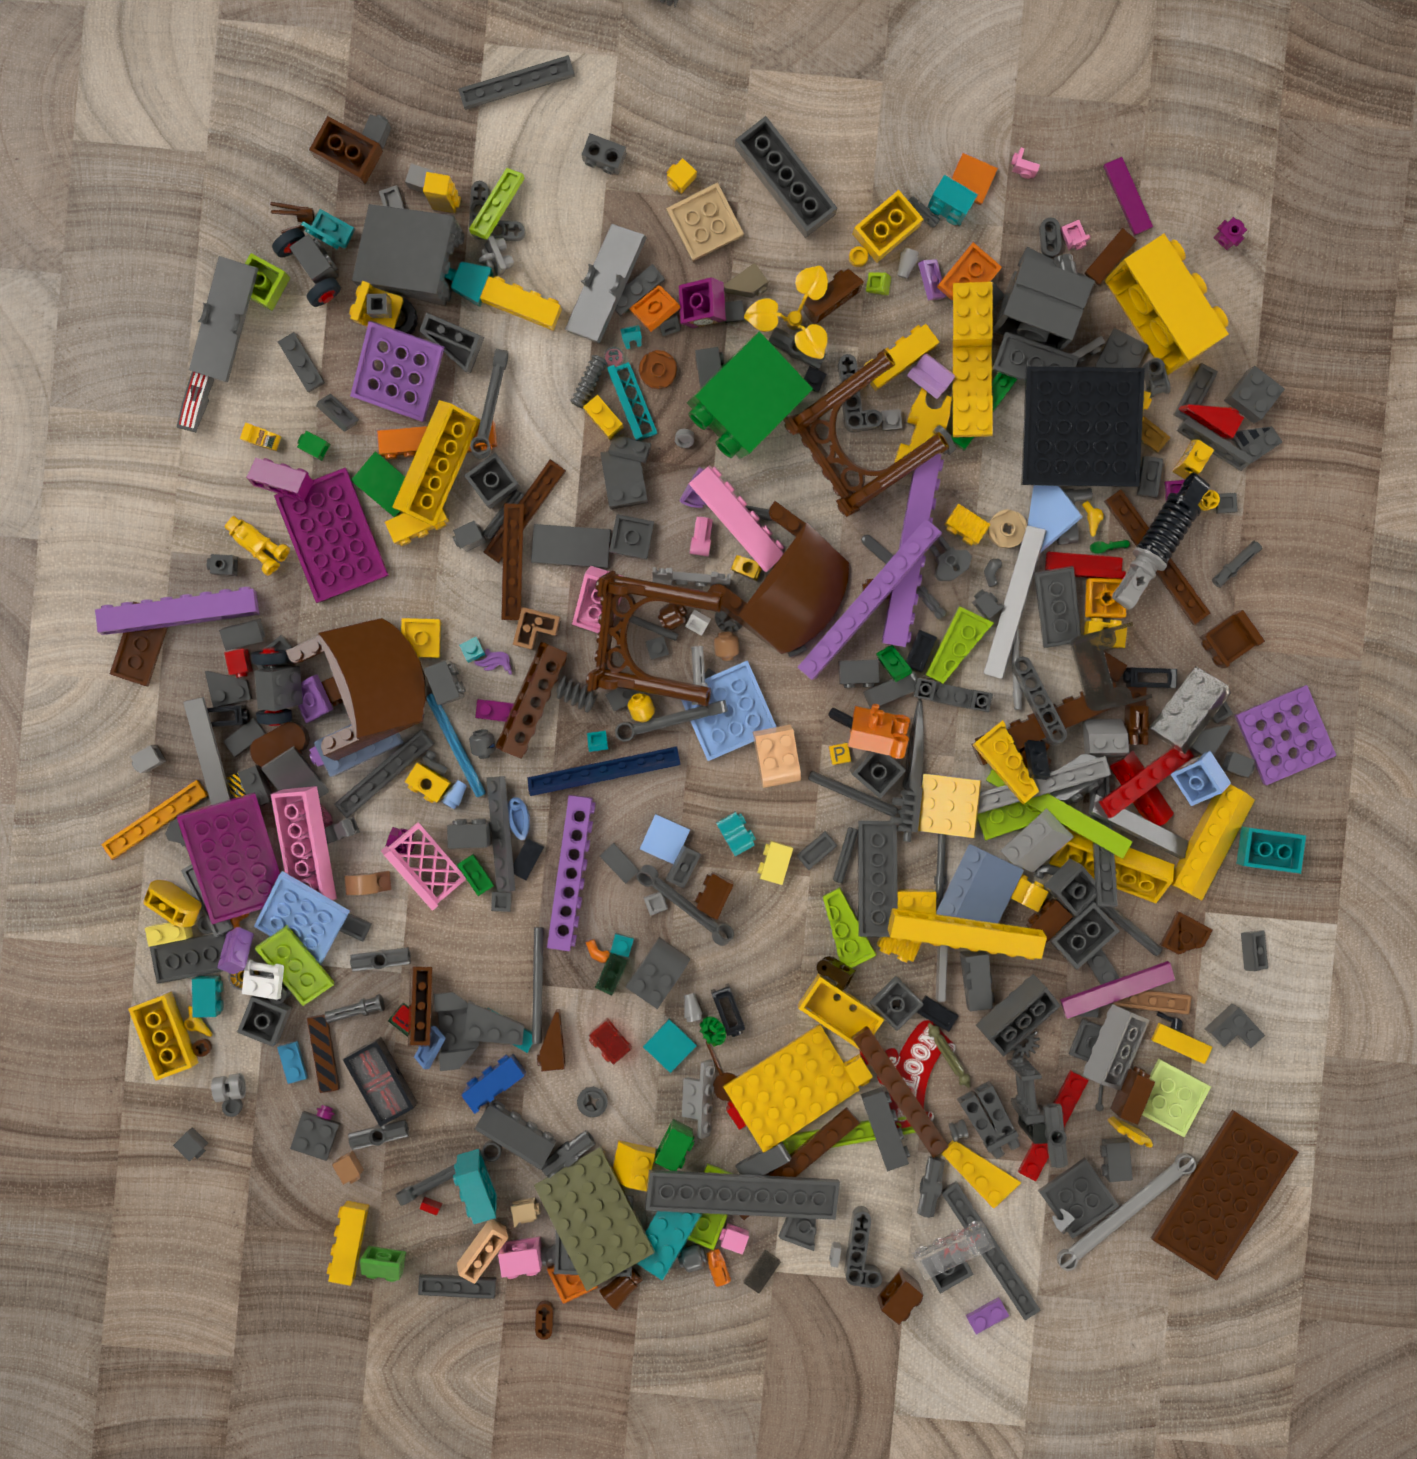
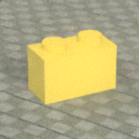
M770 840V843L765 845L763 855H766L764 863L760 862L757 871L760 874V879L783 885L793 847Z
M164 922L145 928L148 947L193 937L192 926L178 927L170 922Z

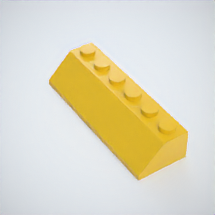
M439 400L392 508L435 526L481 420L451 403Z
M1231 784L1223 793L1212 797L1187 844L1185 858L1179 859L1174 869L1172 886L1201 901L1203 900L1255 801L1254 798Z
M1065 827L1074 837L1050 858L1049 864L1061 868L1071 858L1081 864L1095 880L1093 842ZM1132 848L1128 849L1123 859L1114 855L1116 886L1118 890L1157 903L1173 882L1174 864Z

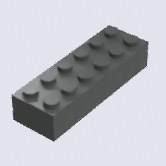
M767 116L763 117L735 139L736 150L804 238H807L836 215V205Z

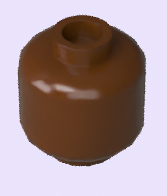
M669 603L660 609L658 619L665 629L674 630L686 622V614L688 612L683 605Z

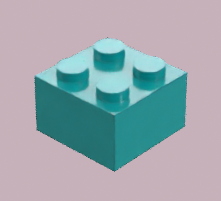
M944 175L927 207L930 208L933 214L945 217L950 224L960 226L978 194Z

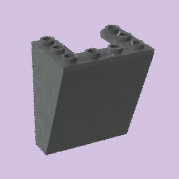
M369 204L352 281L357 286L361 285L362 281H365L375 288L395 295L446 306L447 301L450 302L452 290H449V285L444 280V276L448 274L450 262H448L449 254L452 255L454 247L458 248L460 244H463L465 234L452 215Z

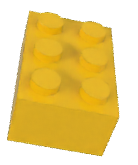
M897 190L857 224L852 235L867 250L874 261L878 263L917 230L924 219L900 190Z

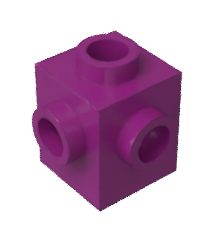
M1232 217L1228 222L1224 220L1217 227L1219 232L1213 238L1228 250L1233 245L1237 247L1244 240L1245 237L1242 235L1247 229L1241 220Z
M392 827L385 846L389 847L408 830ZM401 843L395 850L398 853L407 854L408 844ZM411 844V853L413 852L415 844Z

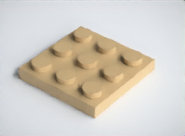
M718 182L666 208L692 262L744 236Z

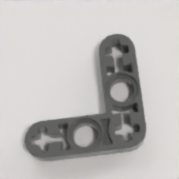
M476 181L471 187L469 228L477 216L474 213V208L478 205L483 206L490 195L489 188L484 181ZM479 187H483V190H485L481 193L482 200H479V194L476 191L479 190ZM499 220L497 225L503 228L500 235L490 234V236H494V239L504 238L505 241H521L525 237L526 232L523 224L520 222ZM506 226H508L510 231H514L515 227H519V230L522 232H518V236H515L514 232L508 231V236H506ZM471 234L476 239H483L481 237Z

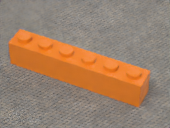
M492 422L488 439L491 450H493L492 447H497L494 422ZM428 426L378 430L379 454L385 457V459H396L398 455H404L406 458L414 457ZM478 426V428H477V430H476V433H475L473 439H474L475 437H477V435H478L479 426ZM477 443L474 449L481 448V451H485L488 446L485 443ZM469 446V449H468L467 453L472 452L470 446Z

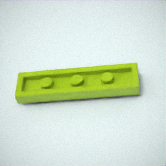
M509 168L505 169L470 226L469 231L471 234L486 240L489 238L524 181L523 173Z

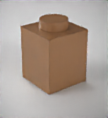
M353 1150L336 1159L332 1164L343 1185L347 1182H350V1184L356 1182L361 1178L360 1175L364 1171Z

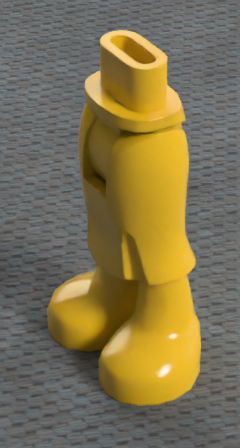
M232 516L224 526L229 531V535L240 546L249 551L254 558H257L263 564L261 570L266 576L273 574L280 567V563L264 551L267 549L280 562H283L290 552V547L285 544L279 546L274 544L270 538L262 535L254 526L243 519L239 520Z

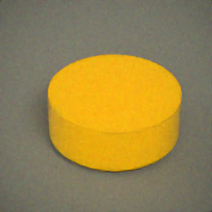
M861 246L854 247L849 253L850 264L854 267L864 266L868 260L867 250Z

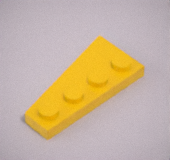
M1002 720L976 741L973 746L1019 801L1025 804L1039 790L1033 778H1029L1028 769H1026L1022 761L1023 758L1020 752L1018 753L1013 743L1014 740L1009 735L1006 725Z
M952 1140L948 1144L949 1147L941 1152L993 1209L1021 1184L1020 1180L1009 1175L1006 1171L998 1168L958 1141L954 1142Z

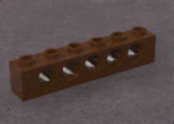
M544 642L540 643L495 746L497 749L522 759L528 750V743L531 737L535 734L537 722L543 716L544 706L551 697V690L559 679L561 667L566 663L567 652ZM551 662L549 669L546 670V664ZM543 679V684L538 687L539 681ZM535 697V702L531 705V699ZM528 714L527 720L523 722V717ZM520 732V737L515 740L516 734Z

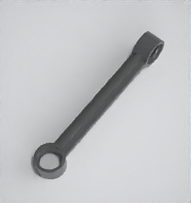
M496 349L494 353L493 370L478 435L470 444L472 454L478 459L488 457L491 452L488 439L503 373L508 363L509 353L507 350ZM477 443H485L488 446L484 452H476L474 450V446Z
M722 700L710 703L707 707L700 706L653 718L647 722L634 724L622 722L616 727L615 735L620 741L626 742L633 739L637 734L721 714L728 711L726 701ZM622 725H628L632 729V734L629 738H623L620 735L619 729Z
M642 866L636 875L640 884L646 887L653 886L712 933V938L716 944L725 946L733 939L734 931L731 926L724 923L719 925L697 909L696 906L658 877V871L653 866ZM719 930L726 934L727 939L719 934Z
M493 1140L487 1141L483 1149L480 1150L483 1160L488 1162L498 1160L502 1153V1146ZM488 1145H495L499 1153L495 1157H490L485 1153V1148ZM454 1165L399 1191L395 1196L400 1206L411 1202L417 1196L453 1178V1175L456 1173Z

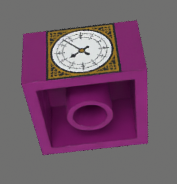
M710 277L679 285L681 324L697 328L726 321L723 282Z

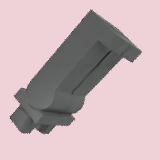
M990 1081L974 1090L992 1120L993 1125L972 1090L957 1098L983 1140L984 1146L996 1159L1005 1154L1001 1146L1008 1143L1011 1150L1020 1147L1019 1135L1014 1129Z

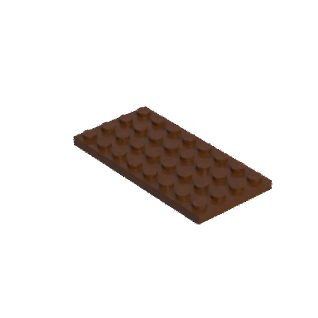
M1232 1110L1154 1231L1151 1239L1217 1281L1299 1152Z

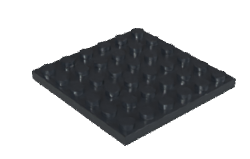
M1027 366L1025 373L1021 485L1139 487L1145 368Z

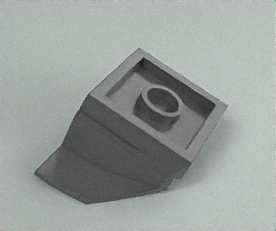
M453 992L433 994L435 1012L438 1011L439 1031L446 1038L439 1053L440 1071L460 1069L480 1045V1041L464 1040L468 1002Z

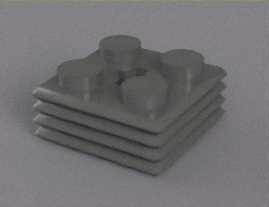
M897 976L870 1001L871 1006L896 1031L923 1006L922 1001ZM899 999H900V1001H899L900 1006L897 1007V1006L895 1005L894 1007H892V1006H893V1000H899Z

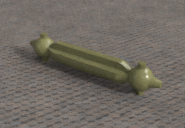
M928 1023V1036L934 1037L935 1044L954 1074L959 1077V1084L970 1088V1075L965 1074L962 1065L945 1038L939 1034V1026H933L931 1023Z

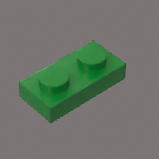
M893 645L876 653L878 660L895 682L912 674L911 668Z
M474 853L457 864L477 896L495 886Z

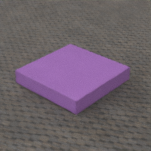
M318 674L301 682L303 704L298 705L306 724L333 710Z

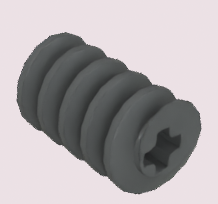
M565 675L556 691L557 699H561L564 696V702L566 703L571 699L572 706L578 703V709H582L585 706L586 713L591 710L599 694L598 692L594 696V690L587 692L586 685L580 689V682L573 686V679L566 682Z

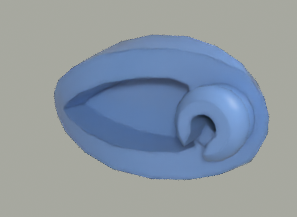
M512 798L508 802L510 829L518 839L524 840L528 835L530 827L529 812L521 799Z

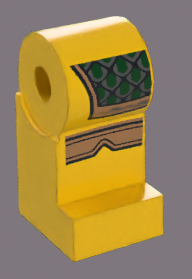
M245 422L240 439L256 446L277 451L281 436Z

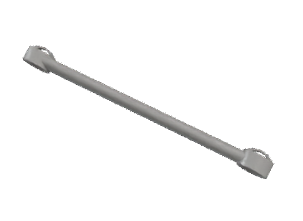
M1187 1153L1177 1155L1170 1167L1072 1247L1061 1250L1057 1255V1262L1060 1267L1066 1271L1075 1269L1078 1260L1181 1176L1192 1173L1196 1168L1194 1158ZM1185 1157L1190 1158L1186 1165L1179 1167L1181 1159ZM1063 1255H1072V1257L1067 1262L1061 1264V1258L1063 1257Z

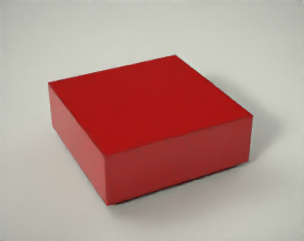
M424 1197L420 1210L436 1216L443 1203Z

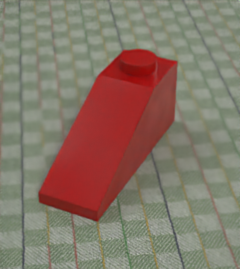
M1188 404L1180 406L1178 409L1223 439L1233 438L1244 419L1239 414V411L1232 407Z

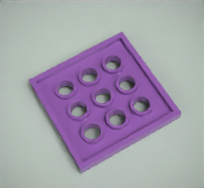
M369 321L350 396L422 422L425 421L444 346ZM381 341L386 342L388 345L386 352L381 351L379 348ZM400 347L406 350L405 358L398 356L397 351ZM417 354L424 356L425 363L423 365L416 362ZM376 360H380L383 363L381 371L375 368L374 363ZM394 366L401 369L402 374L400 377H396L393 374ZM412 373L419 375V383L412 382ZM372 378L378 381L379 386L377 389L370 386ZM389 385L396 387V395H391L388 392ZM408 391L413 392L415 395L413 402L408 401L406 398Z
M1307 685L1234 715L1252 759L1255 760L1254 763L1263 785H1269L1337 756ZM1294 705H1297L1300 708V712L1297 716L1293 715L1291 712V709ZM1277 712L1282 715L1280 723L1274 721V715ZM1259 720L1265 723V727L1261 731L1256 728V723ZM1302 722L1307 725L1305 733L1299 731V725ZM1284 730H1287L1290 734L1289 739L1286 741L1281 738V733ZM1267 737L1272 740V745L1269 748H1266L1263 744L1264 739ZM1309 740H1312L1315 745L1311 751L1306 748V743ZM1292 747L1297 750V755L1294 758H1291L1288 754ZM1274 755L1279 757V763L1276 766L1271 763V758Z

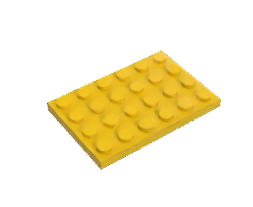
M820 1024L723 1086L763 1153L860 1090L846 1071L843 1061Z

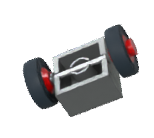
M294 228L286 231L274 241L272 248L276 255L283 258L294 254L315 283L306 296L313 307L322 306L337 296L341 290L336 280L339 277L336 273L338 267L317 238L312 239L309 234L305 236L301 229Z
M263 648V650L251 653L252 664L266 666L265 669L255 671L257 707L260 709V711L256 712V720L259 724L278 726L282 723L290 722L292 720V711L287 708L303 704L300 666H275L276 664L287 662L288 658L285 650Z

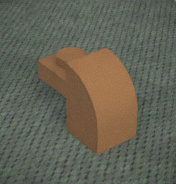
M390 871L344 876L346 895H366L391 890Z

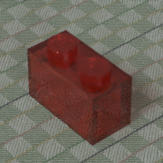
M608 1017L589 1033L590 1043L595 1048L599 1047L602 1051V1057L608 1063L611 1062L614 1065L631 1051L632 1046Z

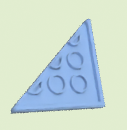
M1033 486L1028 526L1047 531L1041 549L1042 552L1083 517L1060 486Z

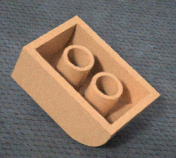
M791 725L754 731L753 737L762 787L766 788L801 781L794 730Z

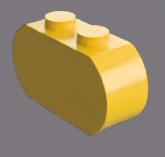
M165 880L152 881L143 900L145 906L178 927L193 926L202 907L200 901L172 882Z

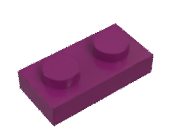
M477 699L475 718L506 722L514 703Z

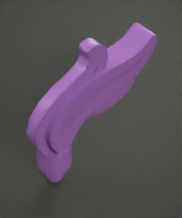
M486 649L485 654L487 658L481 661H474L480 667H487L484 668L485 671L493 670L498 665H502L505 671L512 675L510 658L504 652H490L489 649Z

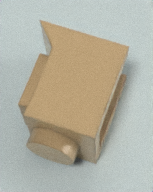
M535 1197L512 1202L511 1212L514 1228L519 1222L521 1224L534 1222L537 1215H541L540 1204L536 1203Z

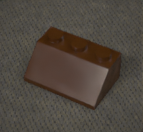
M849 268L844 272L840 270L833 276L834 279L828 283L824 296L819 300H812L808 296L802 310L812 324H817L860 293L864 281Z

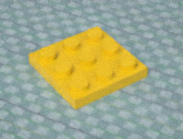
M923 774L918 831L975 838L981 780Z

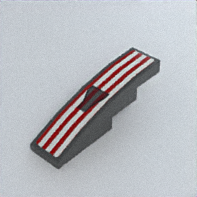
M192 371L183 398L177 428L197 432L209 403L208 395L213 386L214 378Z

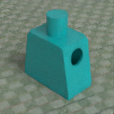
M461 262L458 270L449 268V272L445 274L444 278L453 281L451 288L455 293L481 307L482 301L480 296L488 276L493 277L494 273L490 267Z

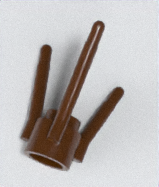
M276 202L270 203L271 206L297 210H271L272 214L297 215L298 222H305L309 225L315 219L313 208ZM297 225V226H294V227H291V228H287V229H285V230H282V231H281V234L285 233V232L288 231V230L294 229V228L303 229V228H306V227H304V226H302V225Z

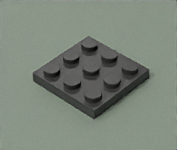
M1085 1157L1038 1190L1059 1220L1064 1219L1060 1209L1066 1210L1077 1219L1078 1222L1067 1231L1072 1239L1119 1207Z

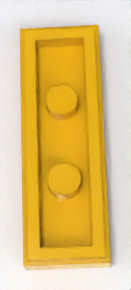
M1158 1023L1151 1038L1152 1041L1203 1064L1206 1063L1212 1050V1046L1161 1023Z

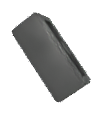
M1265 930L1242 932L1241 942L1244 969L1246 971L1267 969L1268 959Z

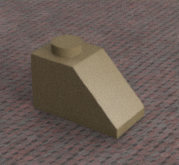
M754 263L724 284V292L751 298L755 295L760 296L767 290L768 280Z

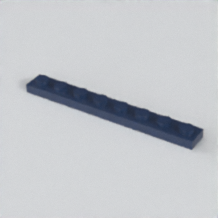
M676 746L527 777L528 791L530 796L679 766L681 763L678 748Z

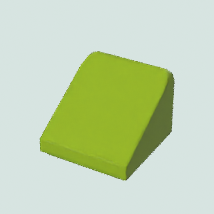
M869 272L866 292L889 295L891 276L885 272Z

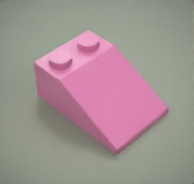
M590 566L585 572L572 625L596 633L600 632L598 620L599 615L602 613V606L600 604L601 597H597L596 582L599 577L609 571Z

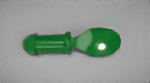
M1123 539L1122 541H1110L1109 544L1096 541L1090 545V551L1099 554L1108 549L1111 551L1120 548L1126 549L1130 546V541Z

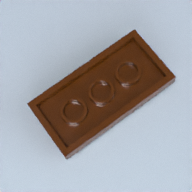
M168 627L123 633L109 674L149 687Z

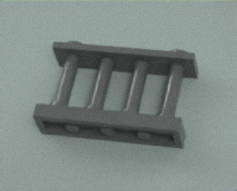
M1014 1056L1012 1060H1007V1065L1015 1072L1018 1093L1015 1098H1011V1105L1026 1124L1044 1123V1112L1037 1105L1034 1083L1035 1079H1042V1076L1026 1058Z

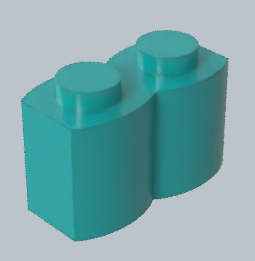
M734 811L716 822L734 856L755 846L753 841L756 838L751 830L747 831L744 827L746 821L741 813L737 814Z

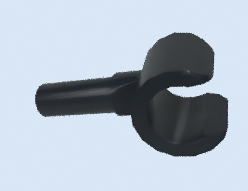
M1157 1012L1156 1016L1171 1022L1170 1028L1182 1029L1183 1023L1179 1018Z

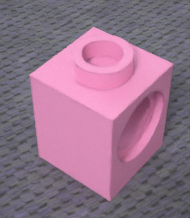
M727 1223L725 1229L722 1228L718 1238L721 1240V1247L743 1255L749 1238V1231Z

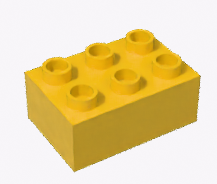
M1164 233L1125 258L1104 281L1143 342L1149 345L1148 350L1152 356L1164 362L1168 376L1229 335L1225 329L1229 322L1224 311L1218 306L1212 308L1204 296L1207 293V286L1203 278L1198 273L1190 274L1182 262L1186 259V254L1181 244L1175 239L1169 241Z

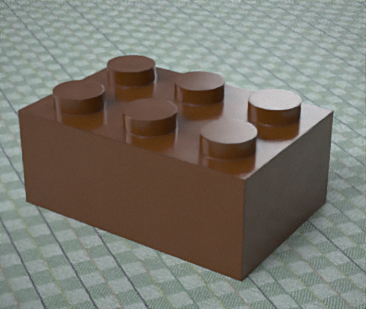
M329 116L326 117L309 149L314 158L363 185H366L383 153L379 143Z

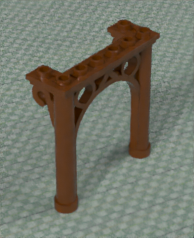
M885 349L880 351L876 358L800 414L783 419L786 430L790 434L792 433V435L800 434L803 445L810 449L813 460L823 469L824 477L830 480L833 485V491L837 496L841 497L836 500L838 503L837 507L841 514L846 517L857 513L864 504L938 453H943L949 449L947 440L940 432H937L923 444L883 470L862 468L851 461L842 450L836 434L838 412L845 401L895 366L894 359ZM832 409L829 421L820 419V417ZM821 423L829 427L827 439H821L817 434L816 427L818 424ZM831 442L832 445H829L830 454L828 455L821 444ZM834 463H839L842 466L847 465L848 467L840 474ZM849 471H855L859 474V484L857 486H852L847 480V473ZM865 475L878 476L864 486Z
M613 570L599 577L596 582L597 597H601L600 604L602 606V613L599 615L598 620L600 632H598L596 639L599 644L594 658L595 662H597L596 668L589 672L586 678L587 691L592 692L599 687L610 690L621 687L696 702L698 705L707 707L711 697L710 687L655 677L643 672L635 664L629 653L627 630L633 614L645 603L662 601L720 612L723 603V593L716 591L710 593L623 577L616 574V571ZM631 594L645 596V598L636 603ZM620 597L626 598L629 602L630 609L626 613L621 612L618 608ZM614 614L620 618L625 617L624 620L621 619L617 626H613ZM613 636L617 641V645L620 646H616L611 649V642ZM614 652L621 653L625 660L620 667L615 666L612 662ZM628 666L634 674L621 671Z

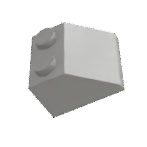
M1087 719L1083 721L1085 754H1091L1095 757H1124L1129 753L1128 733L1122 719Z

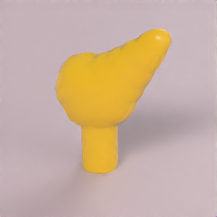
M1086 501L1082 506L1088 513L1087 520L1090 535L1094 537L1100 522L1104 519V513L1099 508H1093L1090 502Z
M188 1006L189 1017L185 1020L184 1027L188 1031H197L211 1037L213 1035L211 1030L201 1017L192 1016V1006Z

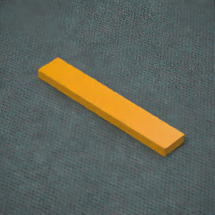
M196 780L101 845L111 860H114L177 818V815L184 813L209 795L200 781Z

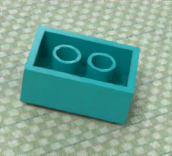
M1241 826L1236 864L1301 874L1306 835Z
M480 1149L457 1155V1162L454 1164L456 1173L453 1175L455 1186L460 1188L459 1195L461 1201L466 1204L467 1217H471L473 1224L495 1219L497 1194Z

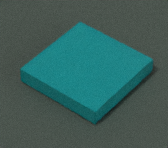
M669 1018L643 1045V1048L671 1073L697 1044Z

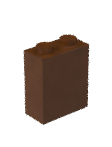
M1134 1066V1069L1130 1067L1121 1090H1117L1110 1109L1120 1118L1138 1125L1155 1084V1081L1150 1078L1151 1075L1140 1067Z

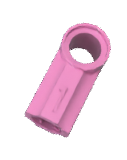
M697 517L694 537L691 540L690 554L709 557L713 519Z

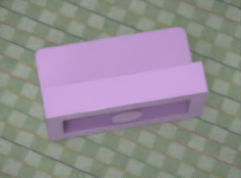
M927 353L922 356L917 365L907 375L936 399L946 391L955 378L952 372Z

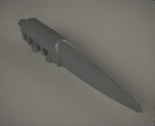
M921 699L917 701L911 728L906 771L902 786L905 790L900 791L902 798L894 797L892 799V804L901 806V810H898L900 817L892 816L890 823L899 825L897 831L904 832L903 841L911 842L912 832H918L924 760V723Z

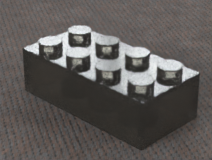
M1195 666L1149 727L1152 734L1181 753L1186 754L1230 696L1229 686Z

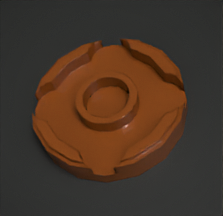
M654 350L643 356L639 364V373L645 385L652 389H663L673 383L677 374V366L674 358L669 353L662 350Z

